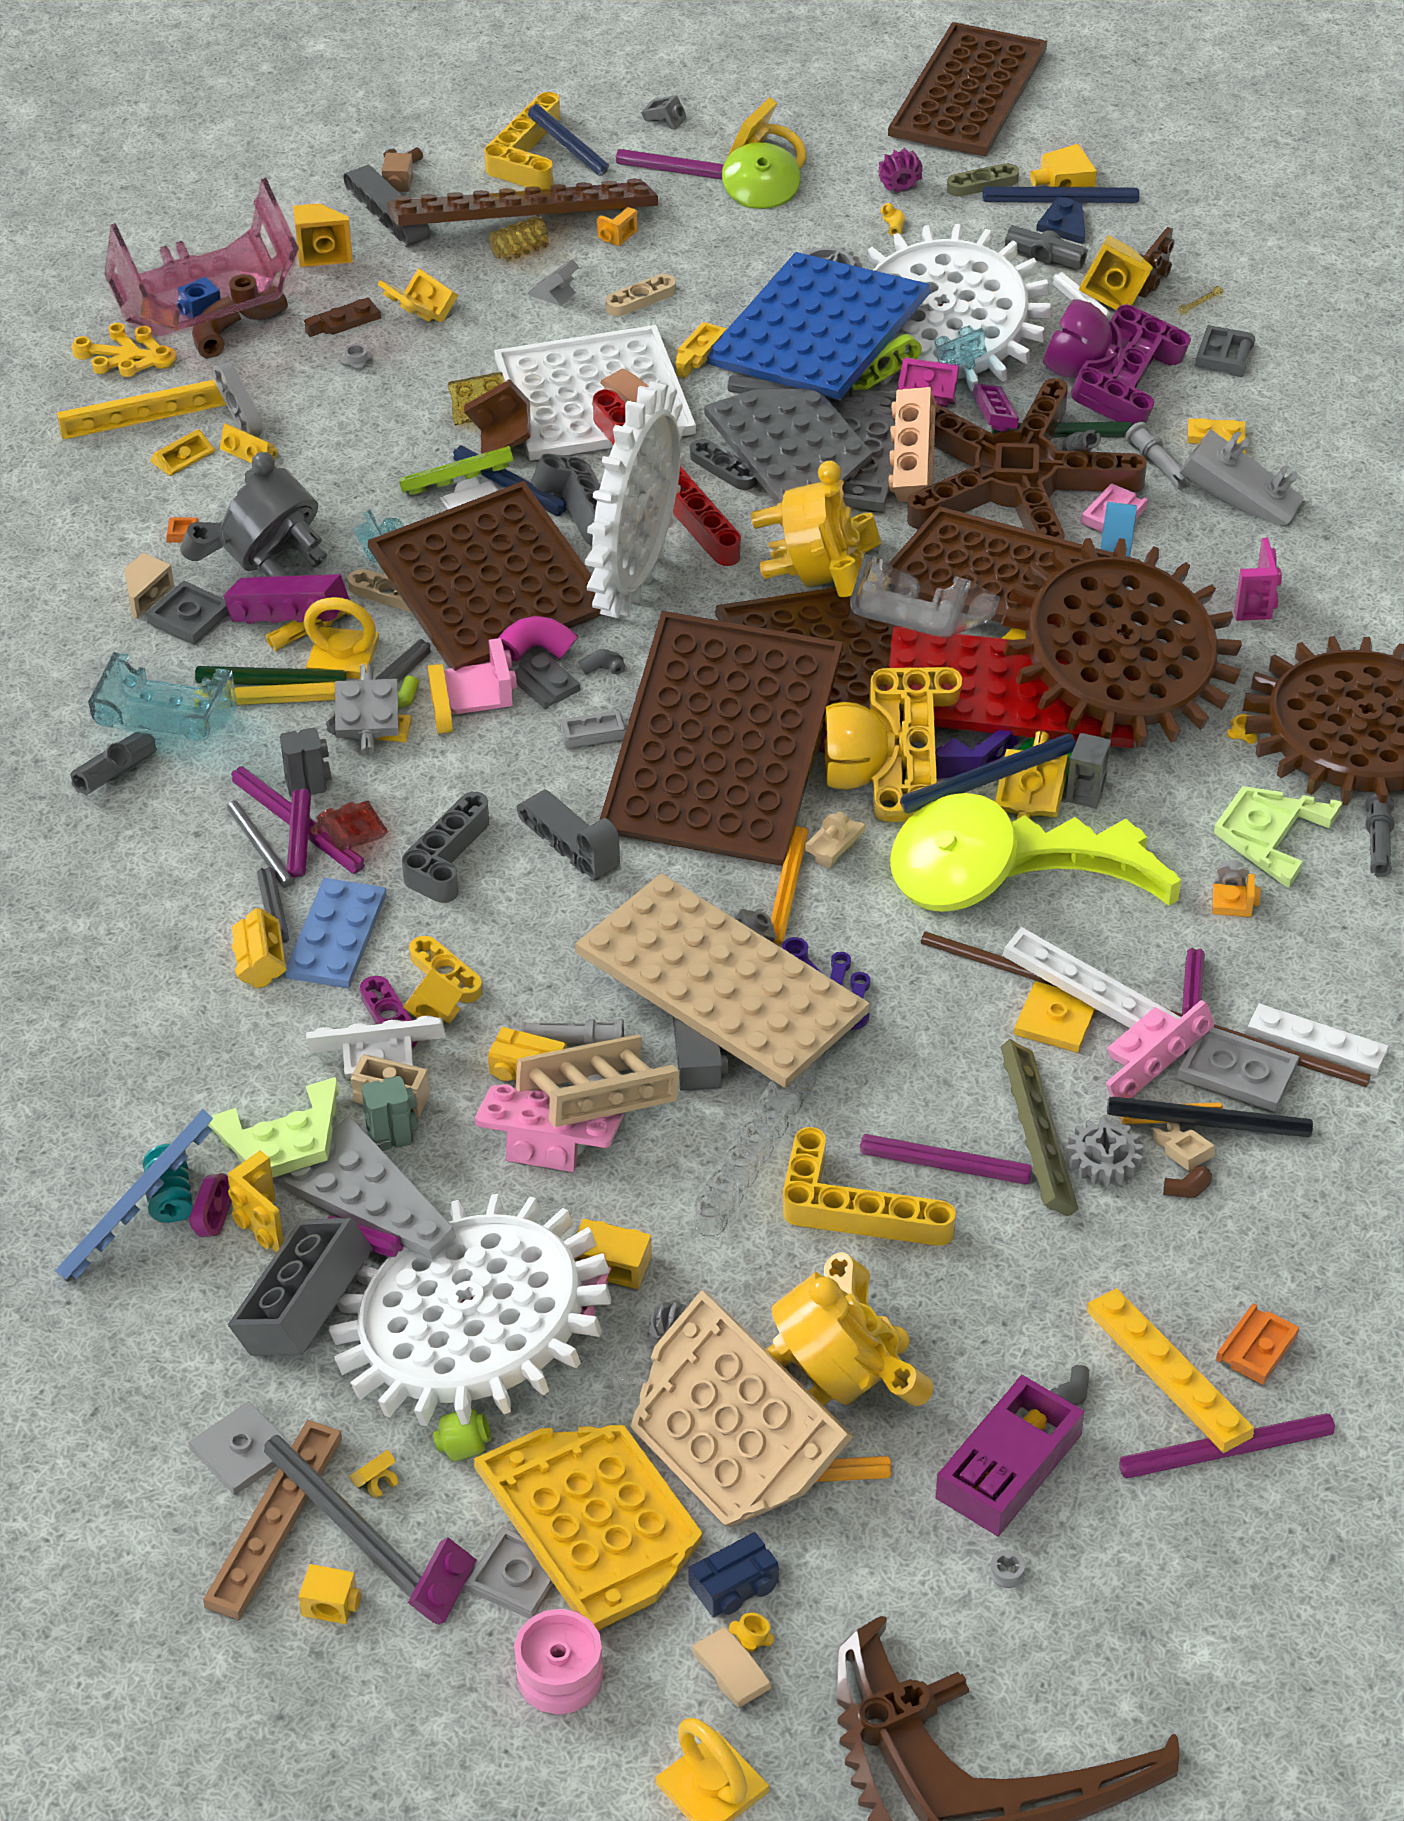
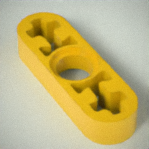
M443 664L427 665L437 734L453 733Z
M419 936L410 942L409 954L411 962L426 975L431 970L461 991L463 995L459 1002L470 1003L480 998L482 995L480 976L441 943L430 936ZM443 966H450L454 968V970L448 974H441L437 972V970Z

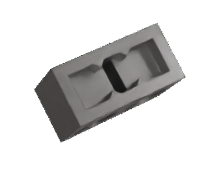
M1080 733L1070 757L1066 802L1097 809L1106 786L1111 740Z

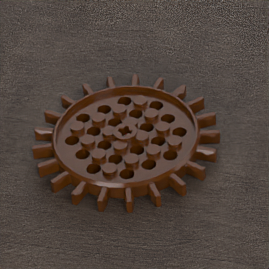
M1086 538L1081 547V554L1084 560L1076 563L1071 562L1060 546L1054 547L1050 560L1059 570L1054 575H1050L1032 561L1028 566L1025 576L1041 587L1039 592L1035 593L1014 584L1008 598L1030 608V613L1028 615L1006 610L1001 626L1026 631V639L1007 640L1004 654L1005 656L1029 654L1033 665L1020 669L1016 681L1020 685L1041 678L1049 689L1043 693L1037 706L1039 709L1044 710L1060 698L1067 705L1074 708L1068 719V729L1073 731L1080 724L1085 714L1103 721L1100 737L1110 739L1115 729V724L1132 726L1136 747H1143L1147 739L1148 730L1146 725L1160 723L1170 743L1176 742L1181 729L1174 718L1182 713L1199 730L1203 729L1209 716L1196 704L1200 697L1223 710L1230 695L1211 685L1209 681L1212 677L1235 685L1241 669L1219 663L1217 658L1218 655L1237 656L1242 642L1241 640L1217 639L1215 629L1229 627L1234 615L1232 611L1213 615L1208 614L1203 604L1211 600L1216 588L1211 584L1193 593L1182 582L1185 581L1190 564L1187 562L1183 563L1176 569L1173 575H1170L1164 570L1155 567L1159 559V548L1155 546L1149 551L1144 562L1126 558V541L1122 538H1119L1113 557H1098L1091 538ZM1124 586H1128V587L1132 588L1133 590H1129V589L1125 588ZM1082 587L1089 588L1091 591H1087ZM1149 603H1153V604L1157 605L1158 607H1154V606L1150 605ZM1107 604L1113 605V606H1115L1116 608H1115V609H1114V608H1111V607L1108 606ZM1066 606H1071V607H1073V608H1075V609H1074V610H1071V609L1067 608ZM1175 620L1182 622L1183 625L1178 624ZM1091 623H1096V624H1098L1100 627H1096V626L1092 625ZM1049 624L1056 625L1058 628H1053ZM1158 639H1163V640H1165L1167 643H1163V642H1161V641L1158 640ZM1074 641L1082 643L1083 646L1077 645ZM1184 656L1190 657L1193 661L1187 660ZM1141 657L1147 658L1151 662H1147L1143 660ZM1100 659H1105L1109 663H1104ZM1057 660H1062L1066 662L1068 665H1063L1059 663ZM1167 675H1172V676H1174L1177 680L1171 679V678L1168 677ZM1125 676L1133 678L1134 681L1128 680ZM1083 678H1088L1093 682H1087ZM1151 694H1156L1161 699L1155 698ZM1108 695L1115 696L1118 700L1111 699Z
M1331 636L1328 639L1326 653L1314 655L1303 642L1297 643L1295 659L1299 663L1296 665L1290 664L1276 654L1271 656L1269 671L1278 676L1279 679L1255 671L1251 689L1269 696L1245 693L1243 711L1267 714L1246 716L1245 734L1270 733L1271 735L1270 737L1258 739L1255 753L1257 757L1281 752L1285 758L1279 761L1278 777L1283 778L1293 771L1301 769L1310 775L1306 793L1313 795L1323 782L1342 787V805L1348 806L1353 798L1354 790L1374 792L1380 803L1387 802L1389 792L1404 790V644L1399 643L1393 650V654L1389 655L1372 651L1373 646L1370 637L1363 638L1359 650H1341L1336 637Z

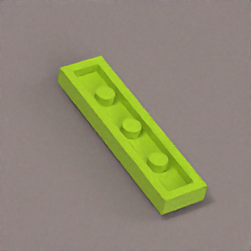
M510 446L400 477L399 483L402 493L409 491L410 495L426 491L425 486L436 483L437 487L449 485L454 482L453 478L464 475L465 479H470L481 475V470L492 467L493 471L507 468L509 467L508 462L514 461Z

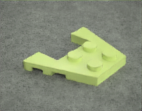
M1242 786L1215 824L1214 834L1282 885L1289 888L1300 873L1303 861L1279 852L1276 848L1298 817L1330 828L1341 812L1343 802L1338 800H1330V804L1314 802L1315 797L1305 795L1301 799L1283 797V792Z
M336 1077L306 1086L312 1105L311 1109L295 1111L286 1117L273 1121L259 1122L255 1126L243 1130L237 1110L234 1108L211 1115L213 1120L208 1126L213 1129V1134L216 1133L221 1138L222 1143L228 1149L231 1148L237 1154L238 1160L241 1163L260 1150L270 1158L272 1178L327 1161L333 1132L331 1126L332 1118L335 1116L337 1108L335 1100L336 1096L339 1095Z

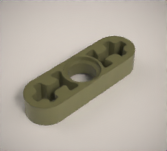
M1004 163L953 174L947 179V192L953 196H966L983 192V187L1012 186L1018 182L1019 168L1014 164Z

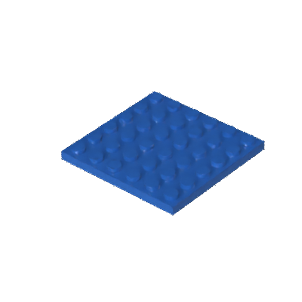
M795 252L713 345V349L707 356L706 363L786 386L810 389L824 396L840 400L930 295V285L912 279Z

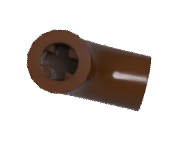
M248 274L234 276L229 282L234 305L238 312L248 319L265 320L280 314L288 308V302L284 293L275 285L258 293L256 279Z
M229 295L206 308L194 324L192 330L194 345L199 354L206 359L219 356L224 350V340L220 335L221 332L230 325L242 320Z

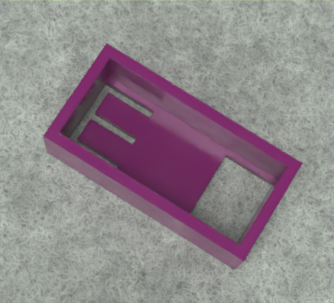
M1021 1374L937 1474L935 1498L999 1537L1082 1436L1085 1411ZM1021 1407L1027 1411L1037 1409L1046 1416V1422L1056 1427V1429L1049 1435L1015 1414ZM992 1465H995L993 1470L979 1485L978 1490L980 1492L973 1489L972 1487H974L979 1482V1480L984 1476V1474L989 1470V1468ZM1011 1476L1015 1477L996 1501L990 1499L997 1495Z

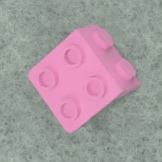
M501 638L489 640L490 663L465 666L455 671L452 668L444 670L450 709L453 714L513 706L512 689L517 688L516 675L514 670L509 671L508 669L512 668L510 651L503 649Z

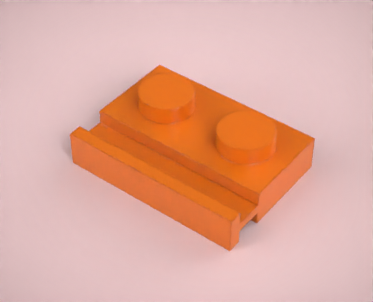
M1252 1303L1218 1350L1216 1361L1219 1363L1224 1361L1231 1365V1369L1264 1385L1298 1337L1300 1327L1269 1311L1264 1313L1257 1309L1256 1304Z

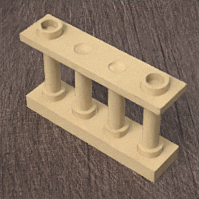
M636 1034L519 1058L517 1063L516 1090L523 1092L541 1088L550 1097L548 1121L554 1127L677 1101L679 1070L674 1065L654 1069L646 1065L640 1059L642 1037ZM632 1069L635 1072L625 1075L618 1073V1071ZM599 1074L604 1079L591 1082L587 1077ZM570 1081L574 1084L564 1088L556 1085Z

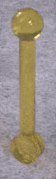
M1215 286L1212 292L1187 305H1180L1178 312L1180 314H1187L1193 307L1214 296L1221 295L1223 288Z

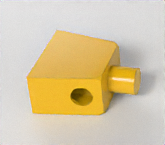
M1074 144L1043 154L1041 169L1032 170L1030 172V180L1033 186L1047 184L1048 187H1095L1097 170L1080 145Z

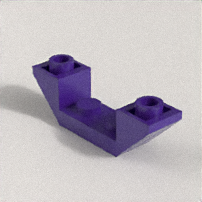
M997 730L983 743H977L973 750L955 738L951 739L947 744L939 746L935 750L936 778H951L1001 759L1005 755L1006 749H1012L1018 744L1019 736L1012 735L1013 732Z

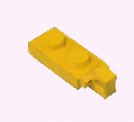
M702 322L677 349L678 355L675 361L676 376L687 378L692 372L693 367L700 368L707 361V356L713 349V345L720 339L727 328Z

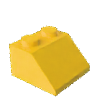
M320 203L293 206L299 267L353 263L349 216Z
M1107 234L1078 290L1115 310L1124 304L1132 306L1153 267L1132 247Z

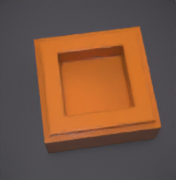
M170 517L166 534L167 542L182 543L188 526L191 523L199 522V518Z

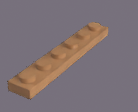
M307 1419L292 1448L322 1476L342 1441L341 1431ZM280 1468L205 1595L203 1602L206 1609L237 1620L241 1619L308 1501L309 1496Z

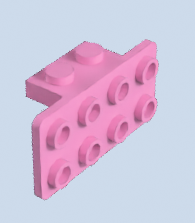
M502 1084L493 1085L489 1088L475 1116V1125L507 1132L506 1161L574 1172L577 1164L578 1144L601 1148L610 1147L624 1113L554 1127L548 1121L550 1097L544 1091L527 1090L518 1092L516 1088Z

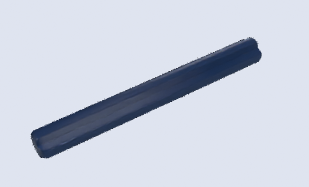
M459 445L453 451V459L455 461L479 455L463 445ZM492 467L481 470L482 476L504 488L525 481L543 508L556 516L562 515L567 510L566 501L551 493L538 490L531 482L505 468L493 471Z

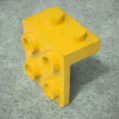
M420 268L415 272L405 291L382 280L377 284L384 289L382 293L384 296L394 302L399 300L401 308L413 315L417 311L416 314L428 322H431L432 319L439 322L444 321L459 296Z

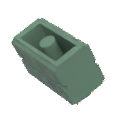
M400 1076L383 1079V1082L378 1080L363 1084L361 1088L368 1136L382 1151L390 1150L392 1146L398 1148L411 1145L413 1141L412 1131L418 1130L415 1111H410V1109L416 1108L412 1087L406 1088L403 1078Z

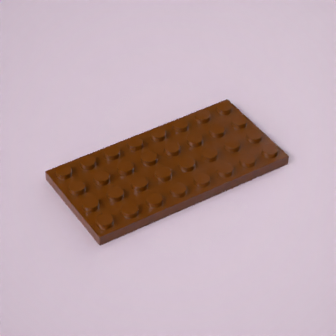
M952 22L890 123L888 136L987 156L1046 52L1047 41Z
M939 506L876 577V581L881 580L888 591L1002 623L1006 610L1028 615L1030 613V608L1008 598L1014 584L1035 593L1039 592L1041 587L1025 576L1028 566L1032 561L1050 575H1054L1059 571L1050 560L1054 547L1060 546L1071 562L1076 563L1084 560L1081 554L1083 544ZM1095 548L1098 557H1113V552ZM1126 556V558L1141 561L1139 559ZM1082 587L1087 591H1091L1089 588ZM1066 606L1067 608H1069V609H1071V610H1074V609H1075V608H1073V607H1071V606ZM1049 624L1053 628H1058L1056 625ZM1074 641L1077 645H1081L1080 642Z

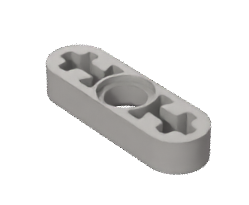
M227 361L214 365L212 369L214 381L238 428L253 436L261 434L262 422L232 363Z

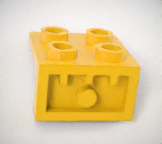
M260 1150L227 1173L230 1187L228 1194L232 1200V1217L235 1223L243 1230L249 1228L264 1249L268 1250L271 1247L277 1253L284 1243L279 1209L273 1204L276 1198L270 1158Z

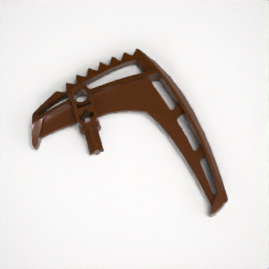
M885 1616L877 1617L857 1629L839 1648L836 1701L846 1711L838 1717L837 1723L847 1730L840 1737L839 1743L851 1750L845 1758V1765L857 1770L851 1778V1785L864 1790L858 1799V1805L873 1809L868 1817V1821L893 1820L877 1791L862 1741L868 1745L879 1747L900 1790L919 1821H940L995 1811H1003L1004 1815L977 1821H1078L1109 1809L1177 1776L1179 1742L1176 1734H1172L1165 1748L1089 1768L1035 1777L1011 1779L973 1778L956 1765L938 1747L924 1727L928 1718L937 1714V1707L969 1693L966 1678L963 1674H960L958 1671L929 1685L924 1681L919 1682L917 1680H906L899 1683L880 1640V1637L886 1630L887 1618ZM847 1661L851 1662L854 1668L862 1698L860 1705L855 1704L851 1697L846 1671ZM879 1719L883 1721V1723L873 1724L869 1722V1720ZM1144 1769L1134 1775H1131L1127 1778H1124L1120 1781H1117L1113 1784H1110L1099 1789V1787L1104 1783L1110 1782L1112 1780L1118 1779L1120 1777ZM1077 1791L1082 1792V1795L1065 1801L1020 1812L1022 1805L1056 1798Z

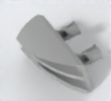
M1209 429L1188 457L1179 473L1237 509L1279 525H1287L1304 499L1301 494L1290 487L1298 477L1297 472L1294 471L1289 476L1284 477L1289 466H1283L1275 476L1243 453L1245 448L1249 446L1250 441L1246 437L1237 444L1241 432H1235L1228 442Z

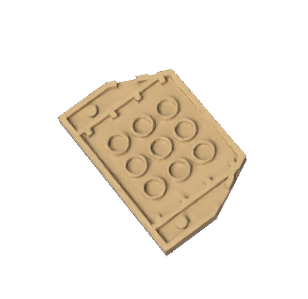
M704 1290L699 1292L654 1346L651 1356L654 1362L648 1382H643L639 1395L640 1404L635 1409L630 1425L634 1432L706 1507L728 1527H734L805 1495L854 1437L735 1318Z

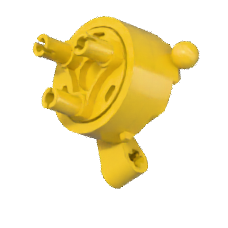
M825 461L818 468V477L821 482L786 490L782 503H778L777 506L752 511L751 521L754 529L780 524L785 535V539L769 542V549L773 548V551H770L772 559L760 561V572L764 580L790 574L791 576L798 575L803 584L809 588L834 582L838 596L848 597L864 589L863 583L876 581L875 575L868 569L869 559L864 558V555L869 550L880 545L882 541L872 513H864L851 518L852 508L846 506L843 501L844 493L842 486L844 481L840 480L841 468L834 461Z
M843 1252L832 1255L824 1267L825 1277L815 1271L772 1305V1315L780 1334L772 1339L773 1344L766 1350L784 1368L791 1362L797 1364L813 1380L814 1386L807 1391L823 1406L833 1399L843 1405H850L882 1379L893 1394L910 1405L921 1406L931 1398L934 1387L932 1380L911 1364L901 1361L898 1356L909 1347L910 1337L908 1332L902 1327L893 1326L888 1317L877 1316L868 1303L869 1270L850 1255Z

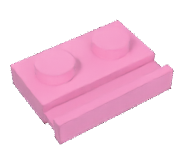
M1111 483L1084 511L1081 517V524L1103 533L1107 502L1137 505V519L1147 508L1148 499L1145 497L1142 500L1136 498L1137 494Z

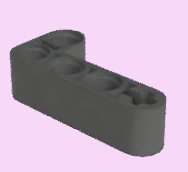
M543 454L531 480L533 486L543 492L562 494L584 540L592 546L593 534L587 533V528L594 522L597 500L593 498V493L600 490L601 485L589 463L581 458Z
M545 789L517 805V813L521 821L542 839L546 838L550 841L551 844L549 845L561 856L566 855L571 860L570 863L582 874H588L591 877L590 881L596 880L620 865L619 834L610 820L602 818L590 826L550 791Z
M480 792L464 794L402 856L403 879L408 888L440 903L453 901L458 896L457 869L452 862L488 827L489 807L486 795Z

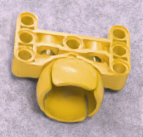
M949 667L883 668L874 672L871 677L870 709L851 702L833 703L826 706V786L833 789L849 790L862 787L872 781L875 816L884 822H906L917 811L909 814L905 813L900 804L901 796L937 783L933 706H951L958 701L962 685L961 674L954 668ZM884 684L891 687V689L881 691L877 687ZM918 684L923 689L916 691L910 689L909 686ZM950 684L954 688L952 690H945L940 685ZM900 711H903L902 727H900ZM918 741L923 743L925 747L915 748L911 743ZM902 769H905L906 776L904 784H902ZM891 800L896 805L888 808L883 806L881 802Z

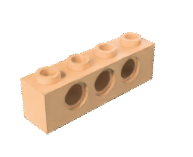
M931 387L897 390L896 402H892V416L895 419V426H891V440L895 444L894 450H890V464L894 469L893 475H889L890 492H895L898 502H908V497L911 494L933 485L936 402Z

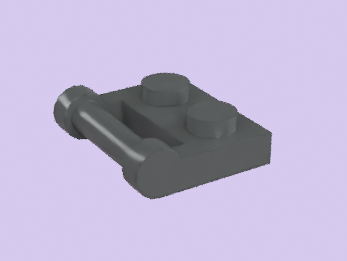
M1207 325L1196 356L1195 366L1229 372L1231 376L1243 377L1246 371L1245 362L1249 350L1253 348L1256 341L1255 336L1249 332ZM1232 344L1239 346L1235 359L1227 358Z

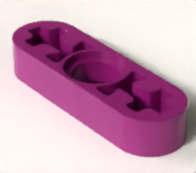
M370 976L361 982V1000L376 1025L382 1024L387 1020L412 1021L386 978ZM376 989V991L381 992L382 999L378 1001L375 992L370 990ZM387 1010L398 1013L395 1017L389 1019L380 1016L382 1012ZM418 1041L412 1042V1049L417 1045Z

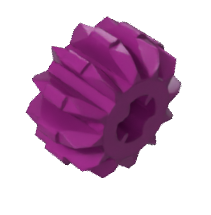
M904 147L900 152H897L894 149L893 154H884V161L879 162L880 170L878 171V176L888 191L893 189L897 193L901 189L908 191L910 186L917 187V181L922 179L923 165L913 150L908 152Z

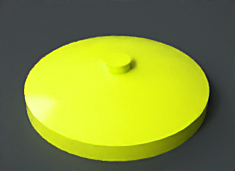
M968 793L941 797L920 808L900 829L891 851L892 875L903 894L919 907L940 912L964 909L988 897L1006 879L1013 867L1017 854V834L1006 812L1000 805L987 797Z

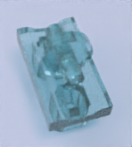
M968 325L959 330L958 338L950 341L946 336L935 339L938 363L964 364L968 370L975 368V359L987 353L984 330L982 328L974 330Z
M369 509L362 513L366 522L353 530L370 562L374 563L376 559L368 549V540L401 528L404 524L398 518H385L380 525Z

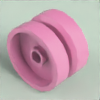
M565 1609L543 1611L528 1619L518 1631L514 1644L518 1689L526 1702L542 1712L556 1715L572 1713L588 1705L599 1693L603 1680L602 1646L600 1634L591 1620L580 1613Z

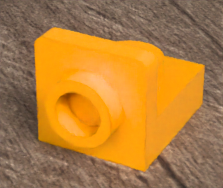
M630 207L626 208L613 220L602 215L597 218V235L604 242L620 246L638 231L637 210Z
M1248 874L1246 886L1213 884L1212 914L1252 917L1253 906H1259L1261 887L1255 886V874Z

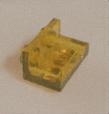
M502 372L448 382V389L452 398V418L455 426L473 422L464 413V405L505 382Z

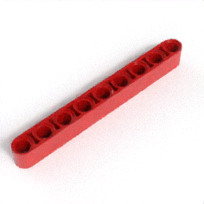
M603 389L593 395V421L613 445L615 443L614 426H623L626 422L625 402L614 391ZM680 466L678 485L681 486V489L676 494L673 514L716 563L722 566L737 564L740 560V533Z

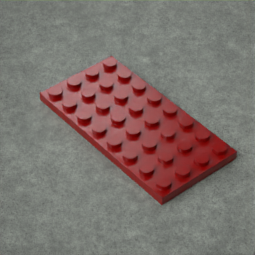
M893 627L889 668L949 667L954 668L961 674L962 685L958 701L951 706H933L934 727L995 733L997 730L1013 732L1012 735L1033 738H1035L1036 732L1040 731L1041 735L1042 732H1046L1049 735L1048 739L1051 740L1065 734H1072L1076 742L1080 733L1100 737L1103 721L1085 714L1080 724L1073 731L1068 729V719L1074 708L1067 705L1060 698L1044 710L1037 707L1043 693L1049 688L1041 678L1020 685L1017 683L1016 678L1020 669L1033 664L1029 654L1005 656L1004 648L1007 640L1010 639ZM1100 659L1104 663H1109L1105 659ZM1057 660L1059 663L1063 665H1068L1066 662L1062 660ZM1125 676L1128 680L1134 681L1133 678ZM1083 678L1087 682H1093L1088 678ZM918 684L909 686L910 689L916 691L923 689ZM950 684L940 685L945 690H952L954 688ZM1108 695L1111 699L1118 700L1115 696ZM900 711V723H902L903 711ZM1115 724V729L1109 739L1111 740V746L1133 749L1135 740L1132 726Z

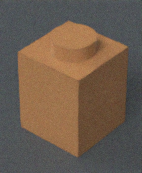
M386 153L382 167V177L399 192L410 191L413 178L412 154Z

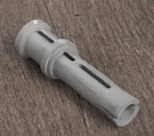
M1138 422L1129 428L1125 439L1130 445H1135L1140 450V455L1144 456L1147 460L1150 459L1179 490L1190 486L1185 479L1190 483L1192 481L1179 473L1182 466L1163 448L1162 440L1149 432L1146 423Z
M589 1019L585 1021V1024L522 1022L521 1031L567 1044L587 1045L624 1037V1020L618 1019L616 1023H608Z

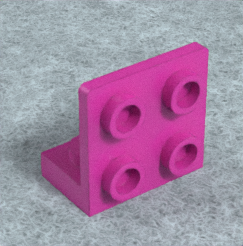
M1268 537L1261 539L1258 567L1240 569L1234 609L1236 621L1272 619L1273 609L1278 608L1276 587L1281 586L1282 573L1281 568H1276V550L1271 548Z

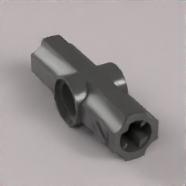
M1011 225L1005 238L1004 247L1011 241H1015L1017 243V251L1029 254L1031 258L1044 262L1045 265L1052 261L1080 270L1085 264L1088 254L1086 247L1063 241L1056 232L1049 230L1040 234Z
M139 729L120 742L111 744L104 752L70 773L72 786L78 793H83L87 796L107 782L117 779L123 772L156 752L155 738L149 731L146 732Z

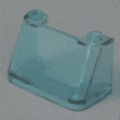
M113 652L88 701L91 717L100 726L191 741L207 740L233 717L237 707L231 670L217 668L213 679L203 678L200 688L147 680L145 668L139 667L137 671L128 663V654Z

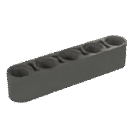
M368 164L344 173L343 180L346 189L353 192L352 195L360 203L363 202L366 205L365 208L373 216L377 215L380 218L378 220L386 228H390L393 231L391 233L399 241H403L406 244L404 245L405 247L430 237L428 224L398 226L388 213L387 201H395L396 197L402 195L371 165Z

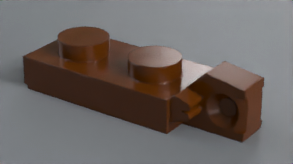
M369 297L359 299L353 303L336 307L305 319V332L309 337L321 333L334 335L381 319V311Z

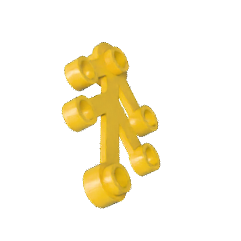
M113 323L108 327L110 338L116 340L120 346L94 344L86 336L75 338L71 346L72 354L77 359H88L94 354L114 356L109 359L105 356H97L92 359L93 372L97 374L106 373L109 369L118 366L121 376L130 377L136 372L151 366L160 369L168 368L176 360L175 350L165 345H159L152 338V331L148 326H139L135 329L136 341L143 343L147 349H139L126 335L125 326L122 323Z

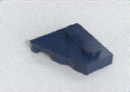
M1058 196L1038 221L1036 231H1054L1063 239L1084 244L1085 226L1082 203Z

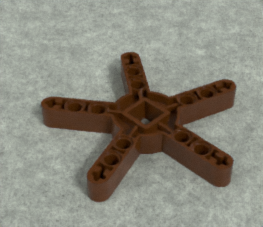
M1051 378L1042 384L1018 430H1007L992 434L936 404L934 447L972 467L911 494L908 497L907 523L912 528L919 529L939 506L965 513L991 501L1001 506L1015 508L1024 529L1064 539V531L1049 500V497L1055 490L1105 491L1112 483L1128 491L1138 492L1145 485L1147 461L1144 456L1136 453L1057 450L1050 440L1067 407L1068 385L1062 379Z

